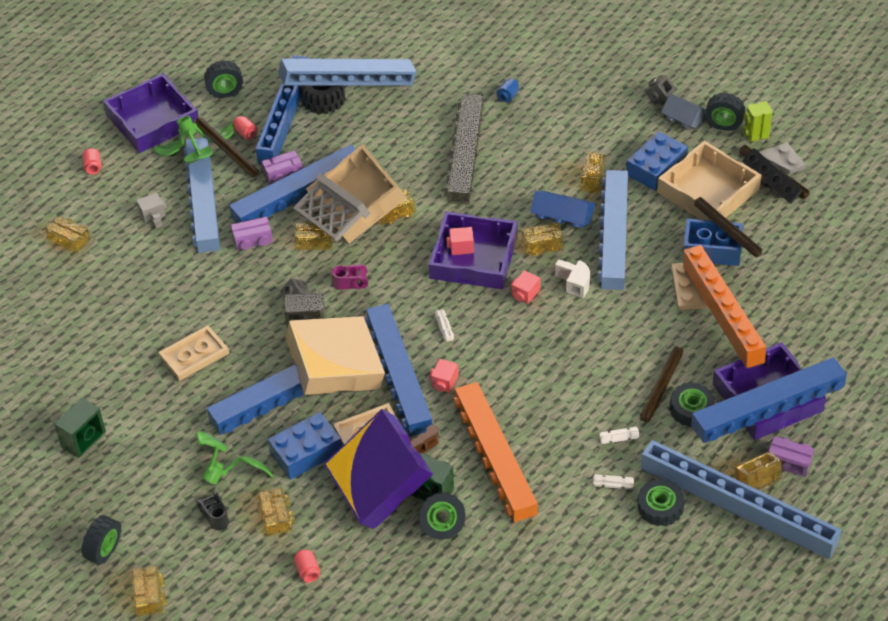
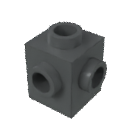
M665 75L660 78L654 77L651 79L644 91L653 103L660 101L663 103L667 101L669 94H672L676 87Z
M290 278L280 291L284 297V302L289 307L303 310L313 298L312 293L308 289V284L301 279Z

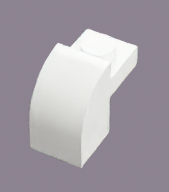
M558 259L555 264V276L566 280L567 293L584 298L590 287L589 267L580 260L574 265Z

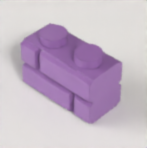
M296 151L261 161L263 174L269 185L303 169L302 162Z
M267 217L231 224L237 250H247L250 247L265 246L273 242Z
M774 436L768 451L766 465L806 477L815 449L805 443L798 444L790 441L788 438Z

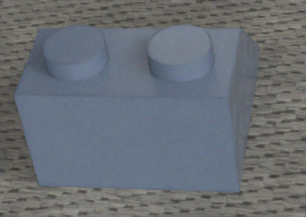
M671 93L661 112L666 115V119L672 122L678 120L681 122V126L689 130L691 127L697 128L706 117L705 108Z

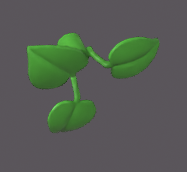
M190 116L182 117L177 121L180 128L178 130L180 140L163 146H154L159 156H169L179 151L181 146L185 144V135L190 137L196 152L184 158L185 163L197 162L213 153L211 147L198 149L193 138L195 130L203 138L207 136L197 127L196 123L192 122ZM231 122L228 126L218 131V133L225 139L229 138L233 134V123ZM207 137L208 143L213 142L210 138Z
M198 431L195 434L199 445L207 444L212 446L214 450L211 462H209L202 476L204 480L216 485L221 475L226 476L227 472L238 462H245L260 468L271 479L273 478L272 473L263 463L244 455L243 457L239 456L224 470V465L216 461L218 450L225 452L228 447L205 432Z

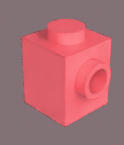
M472 227L450 229V237H446L447 248H451L452 255L474 253Z
M524 270L511 284L512 297L517 301L529 304L540 290V277Z
M439 359L435 369L432 368L429 375L432 388L439 392L445 391L450 393L459 376L458 364Z

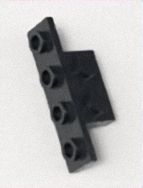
M755 148L743 159L742 162L762 175L761 183L763 185L772 187L770 191L777 197L781 195L790 204L803 191Z

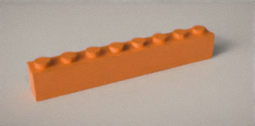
M699 245L683 250V267L745 367L750 368L765 363L766 345L703 247Z
M478 382L455 388L454 406L456 409H460V417L463 424L467 423L468 435L471 439L474 438L476 452L478 454L481 453L483 456V466L490 471V481L493 485L496 484L498 498L500 501L504 500L505 502L504 508L507 516H511L513 521L517 522L538 515V503Z

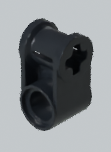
M213 491L212 495L196 500L200 512L206 517L213 529L221 531L228 527L227 509L216 491Z

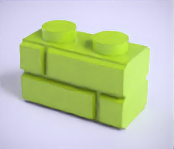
M768 102L750 104L747 106V113H744L745 126L742 127V132L751 142L769 138L773 111Z

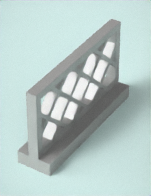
M320 173L316 177L318 183L293 208L335 241H338L361 216L366 219L371 213L361 201ZM321 189L322 195L315 197V194ZM332 198V203L325 204L326 199ZM321 201L320 206L314 207V202ZM305 204H309L308 209L301 210ZM343 205V209L341 211L335 212L336 207ZM331 208V213L324 215V210ZM320 211L319 216L312 217L313 212ZM354 213L350 219H346L347 214ZM342 216L341 221L334 222L335 217ZM330 219V224L323 225V220ZM341 226L340 230L334 234V228Z

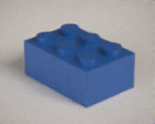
M658 131L627 160L626 171H628V176L656 191L658 178L672 166L686 158L688 146Z
M535 191L530 213H534L537 218L550 219L552 217L554 222L567 223L569 221L571 226L585 227V225L591 224L595 202L547 191Z
M686 219L684 250L701 245L713 264L739 266L741 245L713 221ZM733 223L738 229L743 230V223Z
M321 412L268 439L270 454L290 480L327 461L342 447L340 436Z

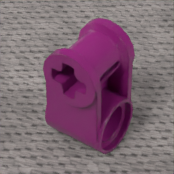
M361 264L334 267L332 269L333 287L338 290L366 288L368 286V279L366 278L367 267Z

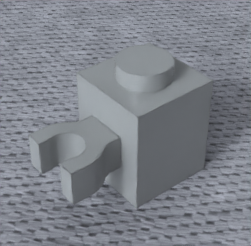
M157 193L137 199L138 209L144 222L147 223L153 220L156 228L163 226L161 217L166 216L164 209H167L164 199H160Z

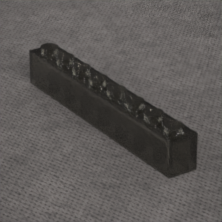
M463 93L462 100L458 101V111L460 112L456 114V123L458 124H455L454 135L456 136H453L452 147L454 148H451L450 159L452 161H449L448 171L450 173H447L446 183L449 185L445 186L444 196L448 197V204L470 205L484 107L483 94Z

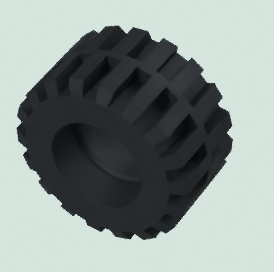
M301 85L303 105L307 110L310 109L312 113L317 111V114H321V112L328 114L329 111L333 113L335 109L339 110L344 104V85Z

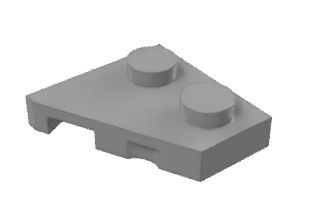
M788 142L760 151L772 164L787 174L805 169L806 165Z

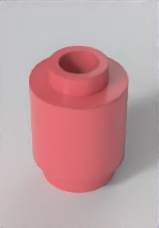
M239 116L233 121L234 130L245 140L256 137L258 127L249 119Z
M92 148L85 150L82 153L84 170L91 175L97 174L102 166L100 153Z
M300 550L297 552L293 561L300 578L306 583L317 580L320 576V568L313 552L310 550Z

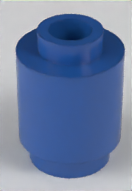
M515 79L505 80L496 91L497 98L502 102L509 103L519 91L518 82Z

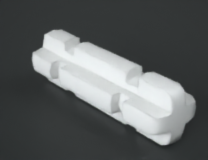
M443 309L437 310L435 318L438 321L443 340L445 342L453 341L454 334Z
M630 427L629 430L624 428L611 430L610 433L608 431L599 433L601 444L609 443V441L619 442L628 440V438H639L637 427Z
M597 474L593 477V486L602 487L604 485L605 488L621 489V487H624V489L632 490L634 486V478L632 477L622 479L621 476L606 475V477H602L603 475Z

